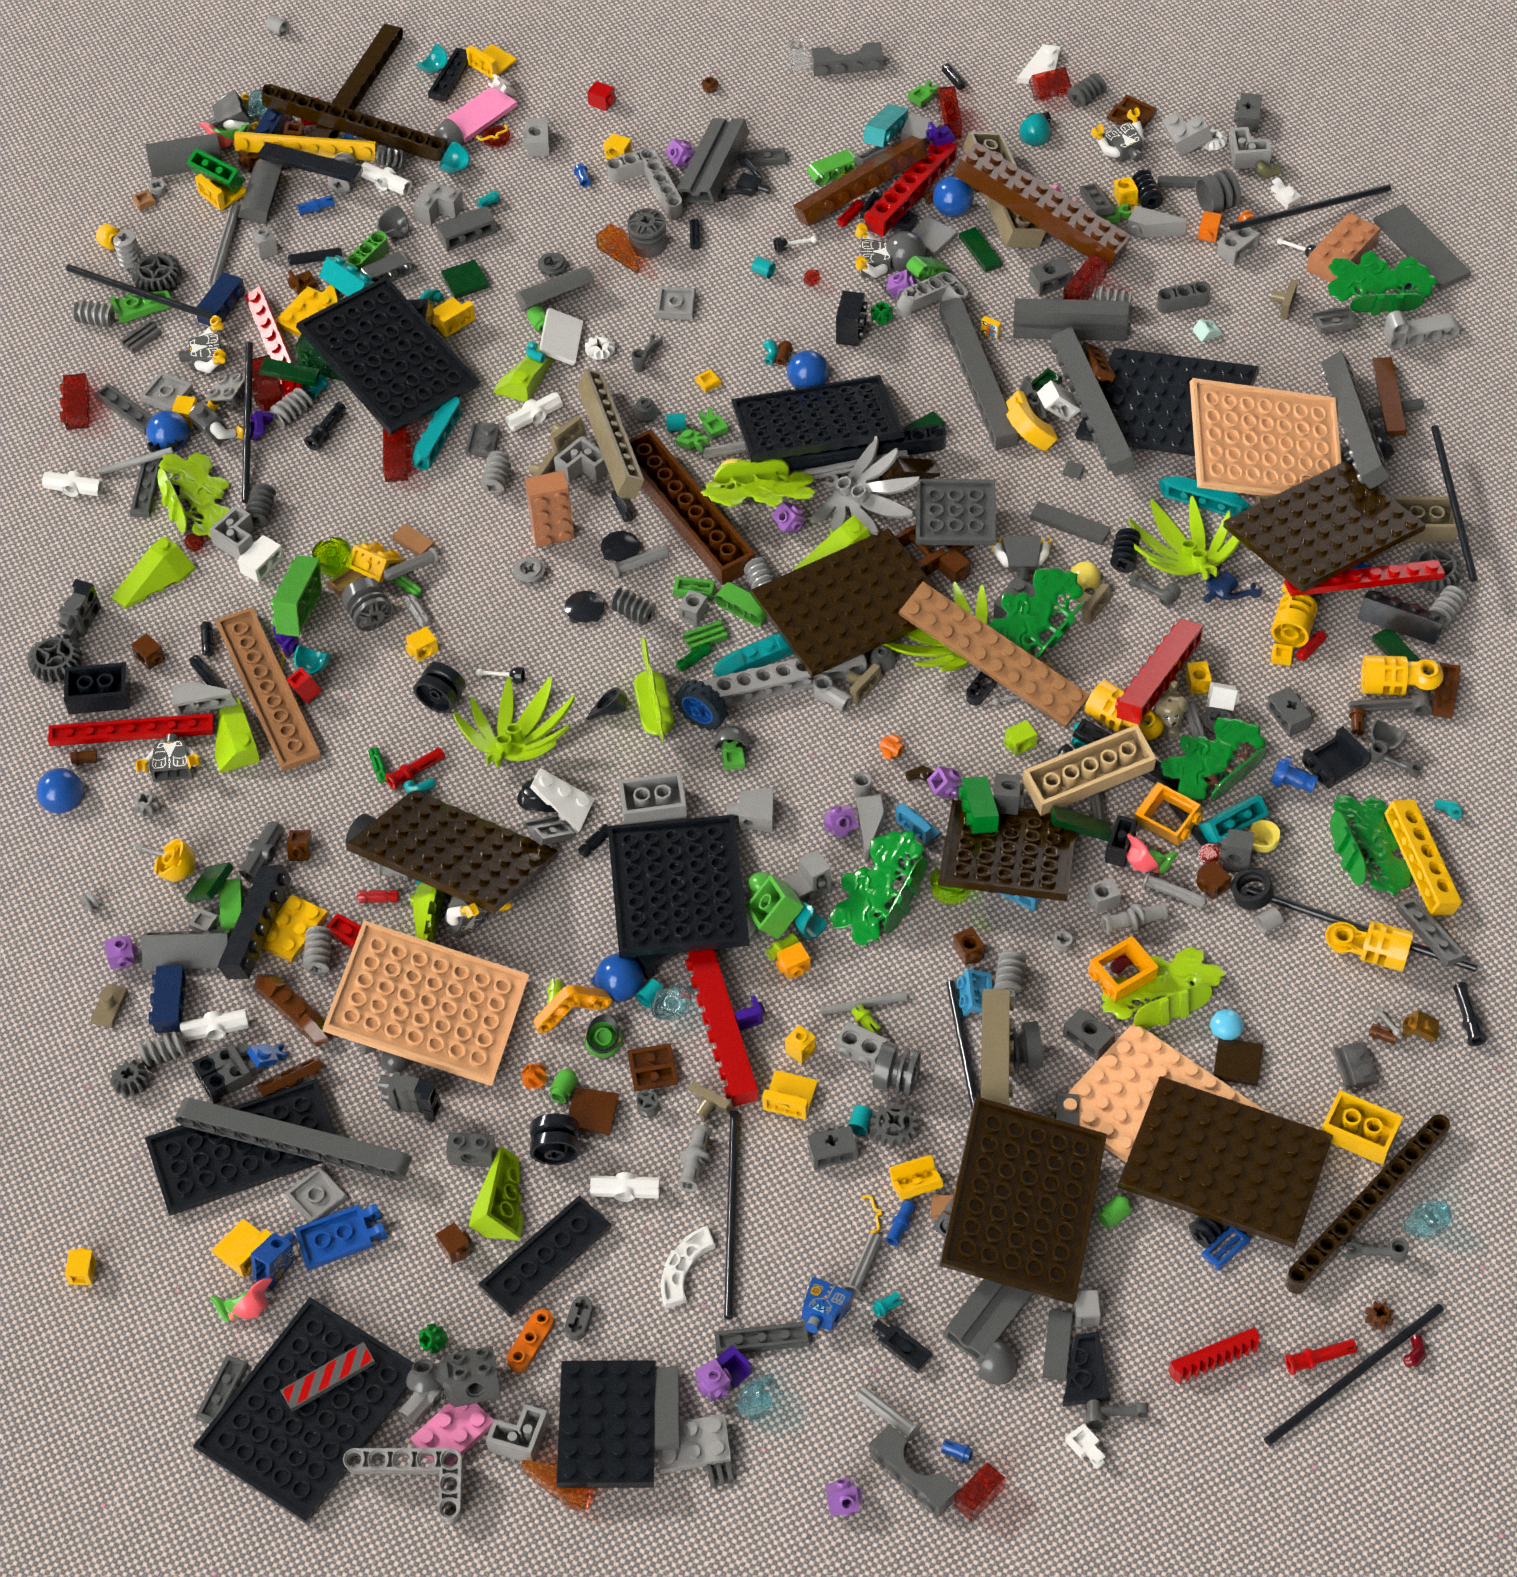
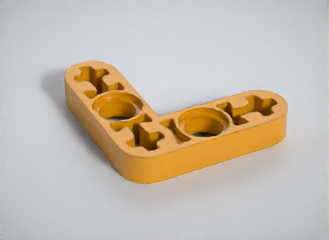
M569 985L564 987L535 1017L533 1023L538 1033H546L551 1031L573 1007L602 1010L611 1005L612 998L604 989Z

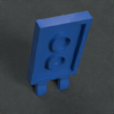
M376 1203L365 1209H361L358 1204L294 1228L307 1270L315 1269L373 1247V1240L381 1241L387 1239L388 1236L382 1223L372 1228L369 1221L373 1222L382 1219Z

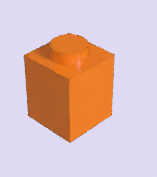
M1208 211L1203 212L1199 226V240L1216 243L1222 214Z

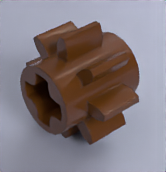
M1374 1301L1372 1308L1366 1307L1365 1314L1368 1316L1365 1318V1323H1369L1373 1331L1381 1329L1385 1332L1386 1324L1389 1326L1393 1324L1394 1319L1391 1317L1394 1310H1389L1386 1302L1377 1304Z

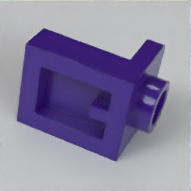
M932 121L928 122L926 137L934 146L954 142L955 136L947 125L936 128Z
M266 411L254 412L251 417V440L258 441L261 435L265 433L266 426L273 419V413H267Z
M274 626L275 640L282 645L284 656L288 658L295 652L297 646L300 645L297 636L276 634Z
M755 995L751 996V1008H743L735 1013L739 1031L763 1024L765 1009L761 1001L758 1002Z

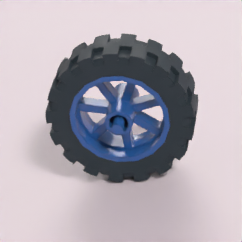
M695 679L687 680L674 696V699H676L674 702L678 706V711L683 714L686 720H690L691 724L698 725L701 729L706 728L708 731L716 730L729 713L727 711L728 706L725 704L726 701L723 697L719 696L720 693L717 690L714 691L712 689V686L705 685L702 681L697 682Z

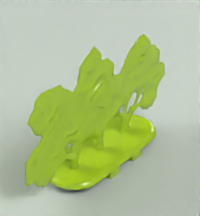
M194 452L188 457V460H184L175 453L163 455V460L158 465L160 469L158 470L157 477L162 494L161 502L163 507H168L169 509L168 517L170 521H175L179 531L183 534L187 530V517L195 522L192 525L194 534L211 537L209 529L230 511L229 508L216 504L215 500L223 497V490L227 489L231 483L222 477H211L208 475L213 466L210 458L205 454L202 455ZM172 484L180 486V494L178 496ZM179 499H187L190 502L191 508L189 511L184 510ZM198 513L203 515L204 518H195L196 516L191 514Z
M771 459L760 463L737 460L736 463L722 465L714 473V482L707 483L705 485L706 490L701 491L703 496L709 497L711 501L721 503L727 507L739 505L747 497H752L756 502L766 503L771 507H775L783 503V497L810 499L816 491L806 487V485L814 481L812 474L796 471L788 475L789 466L784 460Z
M642 636L640 642L646 671L641 672L634 679L633 687L643 729L649 734L660 735V739L664 744V734L672 729L674 717L666 681L663 675L653 671L649 661L647 641Z
M1187 947L1176 953L1172 962H1166L1159 956H1150L1159 966L1156 979L1115 1003L1103 993L1101 998L1105 1003L1101 1007L1104 1013H1113L1118 1019L1122 1020L1130 1018L1133 1015V1011L1138 1010L1134 1016L1136 1027L1142 1026L1147 1029L1159 1024L1163 1027L1170 1024L1171 1019L1179 1016L1181 1019L1189 1016V1012L1204 1006L1212 996V988L1210 986L1219 985L1221 977L1225 976V973L1219 965L1203 964L1205 952L1196 950L1193 947ZM1124 977L1113 978L1118 985L1128 980V978ZM1193 981L1195 985L1191 986L1189 982ZM1158 996H1165L1155 1001H1152L1154 998ZM1133 1000H1140V1001H1142L1145 1005L1143 1006L1142 1004H1140V1005L1138 1006V1005L1133 1004L1132 1001H1133ZM1131 1005V1006H1133L1134 1008H1133V1009H1129L1128 1006Z

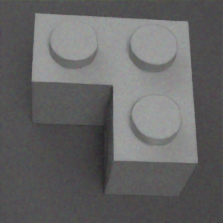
M1177 111L1162 120L1168 136L1181 157L1213 140L1209 126L1202 115L1185 123Z
M1249 127L1230 128L1228 145L1233 169L1256 168L1255 164L1258 161H1264L1270 167L1272 150L1269 139H1251Z
M431 181L427 183L413 204L415 221L428 225L433 224L439 213L456 218L464 207L461 190Z
M582 436L554 457L555 472L563 470L568 483L582 472L596 482L608 473L601 450Z
M237 505L209 529L213 545L237 560L253 544L252 536L249 534L254 530L251 514Z
M816 850L805 854L799 859V872L786 876L782 881L791 886L801 902L809 904L831 892V867L819 851Z
M525 1404L517 1425L494 1419L486 1438L488 1452L534 1465L549 1425L547 1410Z

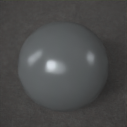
M898 232L887 241L886 250L891 256V268L898 272L907 269L906 265L913 256H926L923 240L913 232Z

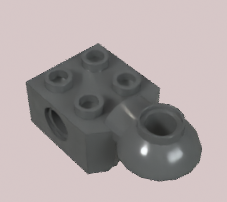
M493 1346L449 1354L444 1357L442 1362L435 1364L429 1359H420L412 1365V1369L407 1375L406 1385L413 1392L426 1393L443 1385L448 1403L453 1407L501 1398Z

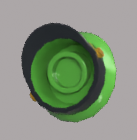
M607 1014L595 1017L589 1024L587 1032H585V1046L587 1050L599 1058L614 1055L623 1043V1034L619 1029L617 1021Z

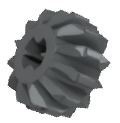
M380 146L377 148L375 162L382 166L403 168L406 162V152L396 148Z
M135 1059L131 1063L125 1060L123 1065L116 1064L117 1070L111 1071L112 1078H110L117 1094L122 1093V1096L125 1098L129 1093L133 1097H135V1092L137 1091L143 1093L142 1087L148 1086L147 1079L149 1078L145 1066L142 1063L138 1064Z

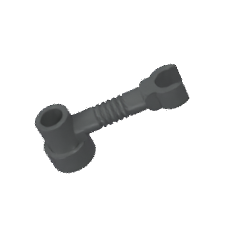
M655 333L652 334L649 344L644 350L636 349L632 352V362L636 372L645 370V362L654 349L663 344L662 336L660 339L655 340Z
M1132 572L1128 577L1130 579L1129 585L1142 588L1160 597L1159 602L1165 607H1169L1182 593L1181 589L1173 583H1169L1162 590L1144 581L1137 573Z
M1376 740L1371 744L1369 749L1370 762L1376 764L1382 760L1405 770L1411 777L1418 778L1420 773L1413 769L1421 770L1423 767L1421 763L1406 762L1387 754L1388 747L1383 741Z
M1400 1237L1394 1238L1389 1247L1363 1246L1354 1241L1346 1243L1347 1248H1354L1356 1250L1355 1252L1346 1253V1257L1349 1259H1355L1363 1255L1391 1256L1395 1262H1402L1409 1251L1408 1242Z
M1089 1400L1087 1402V1414L1085 1415L1086 1426L1090 1429L1104 1427L1105 1416L1124 1415L1139 1419L1148 1418V1403H1138L1123 1407H1101V1401Z

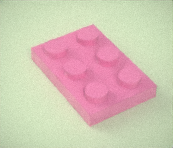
M448 1403L410 1438V1441L416 1448H453L458 1450L462 1456L490 1430L493 1419L477 1403L453 1407ZM426 1456L432 1463L434 1462L432 1456ZM449 1456L445 1464L450 1467L458 1458L456 1456Z

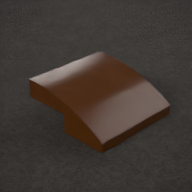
M1126 94L1119 105L1115 104L1107 119L1118 125L1129 121L1133 123L1127 117V113L1131 109L1132 114L1135 115L1134 109L1137 107L1140 110V115L1137 119L1141 122L1143 129L1157 113V108Z
M671 1043L627 1050L634 1092L678 1085Z
M576 1087L568 1115L574 1117L579 1122V1131L610 1135L615 1121L619 1093Z

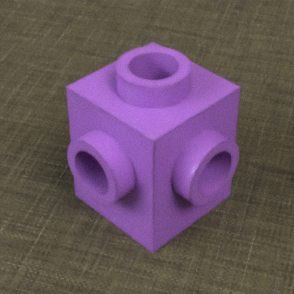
M672 138L665 154L672 160L673 165L688 167L696 150L690 142Z
M908 269L888 276L887 291L897 302V295L903 292L905 288L918 283L917 279Z
M784 501L771 516L779 524L778 528L785 533L791 532L796 534L807 520L802 513L803 510L798 505Z
M939 766L927 779L936 796L953 799L957 796L958 787L962 785L961 774L956 769Z
M848 805L831 807L829 812L823 814L825 818L823 821L824 827L832 835L844 837L850 834V830L859 827L853 807Z
M130 935L118 936L104 941L106 956L111 970L127 968L137 964L135 956L139 955L136 942L132 943Z
M716 1359L695 1370L696 1381L698 1382L696 1386L703 1397L707 1396L710 1402L715 1399L720 1400L731 1391L730 1381L732 1377L726 1368H721Z
M841 1478L833 1483L825 1484L831 1516H849L854 1512L860 1511L859 1502L863 1501L861 1487H856L854 1479Z

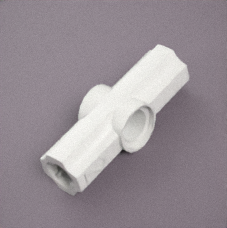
M366 162L361 165L363 172L360 177L374 182L380 190L386 191L390 189L406 196L410 193L412 181L398 176L392 168L385 167L382 169Z
M553 392L538 401L530 399L524 403L522 409L506 416V422L512 432L530 423L539 424L544 421L547 414L563 407V402L557 392Z
M47 471L44 472L42 481L43 488L60 490L70 497H75L78 493L101 496L104 485L103 480L83 477L81 473L76 471H70L68 474Z
M245 1009L223 1014L219 1011H211L206 1013L203 1018L180 1023L184 1042L206 1037L210 1040H218L223 1038L226 1033L249 1028Z
M621 1172L616 1176H591L590 1195L593 1197H614L621 1202H629L634 1200V1198H659L660 1178L636 1177L629 1172Z

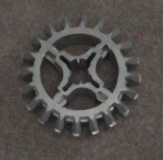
M159 251L157 254L144 255L143 259L138 258V262L134 263V268H132L131 272L135 287L149 292L167 290L170 293V289H175L176 285L180 284V279H182V270L177 259L172 255H167L166 252L160 254Z
M1428 545L1426 549L1420 548V550L1415 551L1409 559L1408 563L1438 560L1445 572L1444 579L1412 582V585H1417L1418 590L1424 589L1425 593L1427 591H1431L1433 595L1435 592L1441 593L1446 586H1457L1461 580L1463 571L1461 561L1458 560L1457 555H1452V550L1445 551V547L1438 549L1437 545L1434 548Z
M59 634L56 637L49 635V638L44 639L42 637L41 642H35V647H30L27 664L31 674L37 680H42L44 684L48 681L52 685L55 681L61 684L65 677V668L82 665L83 654L79 644L73 638H68L66 635L61 637Z

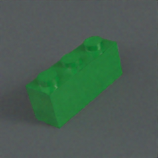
M195 148L186 162L194 173L202 174L206 179L209 178L212 182L237 194L246 180L238 169Z
M987 776L962 778V785L958 787V797L962 799V810L966 812L967 826L970 825L972 834L998 832L999 814Z

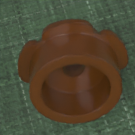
M707 77L701 82L704 92L714 93L719 83L713 77Z

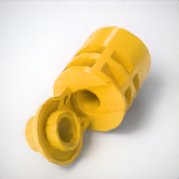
M1283 584L1281 592L1286 594L1280 599L1271 627V635L1279 644L1294 646V648L1301 647L1308 642L1318 606L1316 601L1308 595L1291 597L1285 584Z
M1364 655L1361 667L1362 694L1404 696L1407 685H1415L1423 690H1433L1439 687L1443 682L1444 674L1441 666L1430 659L1412 662L1408 661L1406 656ZM1423 671H1429L1431 675H1427Z
M1107 680L1101 681L1090 694L1085 705V713L1116 732L1138 725L1116 718L1117 709H1115V703L1117 698L1123 695L1124 691ZM1150 710L1142 723L1138 725L1146 741L1157 738L1164 729L1161 717L1154 715L1152 710ZM1145 721L1151 722V723L1148 724V725H1143V724H1142V723L1145 722Z
M1372 920L1370 921L1368 931L1363 932L1347 922H1337L1327 928L1325 939L1327 944L1336 953H1354L1361 955V961L1403 972L1414 932Z

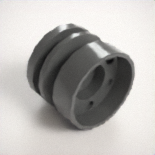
M1224 169L1221 172H1215L1214 175L1209 174L1196 180L1197 200L1203 211L1217 213L1222 211L1223 208L1229 209L1240 204V185L1237 177L1230 169Z
M652 208L634 211L627 220L631 251L637 256L644 258L660 255L667 247L664 215Z
M366 577L352 582L346 587L341 596L344 608L350 614L355 626L361 631H372L382 627L393 614L394 609L391 602L384 594L378 581L374 578Z
M1037 1021L1021 1023L1020 1033H1017L1014 1026V1031L1009 1032V1040H1014L1013 1054H1009V1062H1013L1015 1070L1020 1069V1060L1023 1059L1027 1069L1043 1067L1042 1041Z
M883 1042L875 1065L873 1087L888 1091L892 1082H895V1093L900 1094L904 1084V1095L911 1096L920 1075L921 1051L914 1050L911 1059H909L910 1048H905L902 1056H898L899 1049L897 1045Z

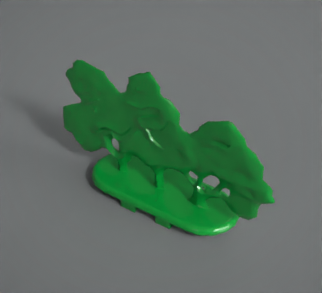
M1370 250L1361 256V263L1359 265L1351 262L1349 259L1335 258L1328 266L1332 274L1338 277L1328 284L1329 295L1335 296L1341 302L1356 295L1358 297L1352 300L1350 309L1355 312H1371V315H1379L1380 312L1391 313L1398 310L1410 311L1417 309L1424 303L1423 297H1429L1432 294V286L1438 283L1436 277L1430 275L1429 269L1412 256L1401 260L1395 269H1390L1387 261L1377 258V255ZM1409 283L1412 284L1411 289H1407V292H1405V286ZM1389 289H1394L1401 294H1385V292Z
M1046 568L1036 569L1033 578L1036 594L1031 597L1025 592L1017 593L1016 596L1002 594L1001 607L1007 613V618L994 619L988 626L1029 654L1032 647L1039 646L1041 650L1035 657L1039 659L1048 647L1053 649L1061 636L1069 630L1076 619L1074 616L1086 602L1082 601L1074 611L1069 610L1070 600H1077L1084 594L1083 588L1077 583L1078 574L1072 571L1065 573L1060 568H1051L1049 570ZM1066 593L1070 595L1069 599L1066 598ZM1059 595H1062L1065 602L1062 603L1064 607L1058 603ZM1054 606H1058L1059 609L1056 610V609H1054L1053 607H1054ZM1054 612H1063L1067 618L1059 628L1052 625L1049 620ZM1046 629L1052 630L1054 632L1053 636L1046 644H1043L1038 636L1039 633ZM1030 638V639L1033 640L1034 642H1033V643H1029V642H1027V639Z
M1350 795L1336 796L1337 801L1333 805L1335 812L1330 819V830L1335 842L1333 849L1336 854L1340 853L1342 857L1341 866L1343 871L1347 870L1354 884L1358 886L1365 882L1367 870H1369L1373 874L1370 878V884L1374 889L1378 891L1386 890L1393 896L1400 894V889L1408 888L1411 884L1413 876L1406 861L1393 855V850H1400V847L1390 825L1385 823L1386 817L1384 813L1387 810L1385 802L1371 795L1363 800V804H1360ZM1354 820L1356 823L1350 824V821ZM1359 847L1367 851L1368 858L1366 861ZM1373 858L1374 862H1369V859ZM1369 864L1379 866L1382 871L1373 870V866H1369Z
M907 830L902 834L893 831L885 836L871 839L870 855L875 866L872 869L862 867L853 874L846 873L841 875L842 889L849 893L850 898L837 903L829 918L833 922L835 929H845L851 926L852 941L857 944L866 946L868 942L879 939L880 929L878 925L880 920L884 918L885 932L888 934L892 933L900 923L903 915L908 916L912 908L909 904L912 898L919 896L921 892L919 885L925 876L928 861L927 858L921 857L911 869V860L918 858L924 850L922 843L915 840L914 831L910 832ZM906 854L910 855L909 860L906 859ZM900 858H902L906 863L904 865V868H906V870L900 868L898 864V860ZM899 870L901 874H895V872ZM906 875L907 878L900 891L894 890L893 883L896 878ZM895 896L896 898L888 911L884 907L885 903ZM876 912L881 915L879 917H875L874 913Z

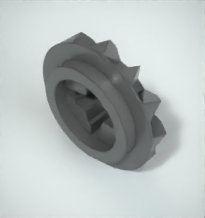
M547 253L538 260V270H541L542 274H547L548 277L551 274L557 276V273L563 274V271L567 269V260L559 253Z
M1210 707L1204 712L1202 722L1204 723V728H1208L1212 733L1214 732L1217 716L1235 719V715L1231 710Z

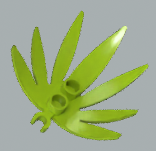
M1193 495L1190 497L1189 503L1191 539H1186L1153 499H1150L1151 510L1157 528L1171 549L1159 542L1128 517L1130 526L1140 532L1141 540L1161 556L1146 551L1134 544V549L1145 556L1147 563L1153 567L1174 575L1202 573V578L1205 580L1208 579V574H1213L1216 577L1217 567L1215 566L1224 562L1240 544V541L1232 536L1223 546L1228 531L1223 527V522L1230 518L1229 510L1221 522L1209 550L1206 551L1204 526Z
M954 582L955 603L971 614L963 592L958 584ZM981 584L976 602L975 617L988 625L987 598L984 586ZM919 628L904 636L929 646L890 642L882 645L903 654L920 657H939L914 662V665L919 667L942 666L940 671L948 672L959 670L969 664V662Z
M551 676L540 688L516 723H512L514 712L512 681L510 677H507L499 706L497 737L494 736L487 719L472 696H470L472 715L480 734L457 712L454 711L453 713L454 719L464 736L479 750L487 753L486 765L495 761V767L498 768L502 765L503 759L511 761L530 760L552 749L556 745V740L569 729V724L544 739L542 738L552 731L564 718L572 706L575 696L572 695L558 711L534 732L533 730L540 722L550 697L552 688Z

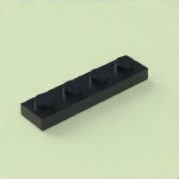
M455 48L447 64L428 91V98L445 102L468 65L465 49Z

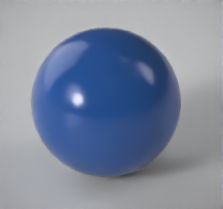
M955 176L945 177L938 182L934 189V205L941 214L947 217L962 216L969 211L973 204V188Z
M804 350L795 354L789 361L787 377L795 388L826 384L829 378V365L820 353Z
M165 410L151 417L146 427V436L153 445L159 443L160 449L167 448L166 442L172 444L175 442L174 440H177V443L184 440L181 446L173 450L175 452L183 448L188 442L190 429L182 415L174 411Z
M55 768L47 771L39 779L36 795L40 805L45 810L51 813H65L73 810L80 804L84 795V787L81 779L73 771L65 768Z
M619 953L611 954L599 963L595 973L597 988L604 989L611 996L612 1001L623 1002L635 997L641 990L644 982V973L640 963L633 957L619 958Z

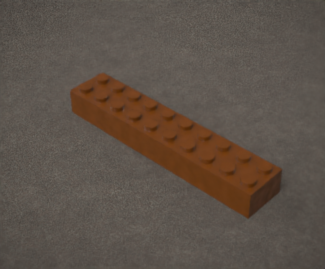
M977 142L960 158L954 172V176L1108 270L1125 252L1132 237L1126 231L1116 227L1108 220L1101 218L1093 211L1086 209L1078 202L1073 201L1063 193L1048 186L1047 183L1040 181L1030 173L1025 172Z
M650 429L629 439L644 478L641 488L722 586L744 575V567L750 560L755 558V552L708 497L703 496L701 493L702 489L655 433Z

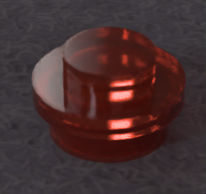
M813 269L808 270L803 278V282L808 284V286H813L821 280L820 272Z
M194 533L186 536L184 540L185 546L191 551L201 550L205 542L203 536H198Z
M1206 843L1199 849V859L1205 864H1209L1212 861L1217 862L1220 857V850L1215 844Z

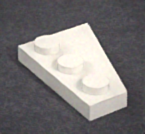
M1043 44L1017 77V83L1052 87L1061 46Z
M540 768L530 788L547 805H551L559 813L558 816L563 821L566 820L573 827L572 830L578 834L595 798Z

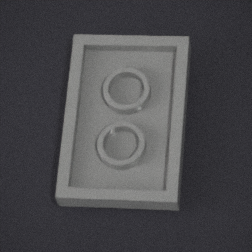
M725 1414L680 1421V1449L657 1451L660 1473L705 1467L706 1464L715 1465V1463L732 1462Z

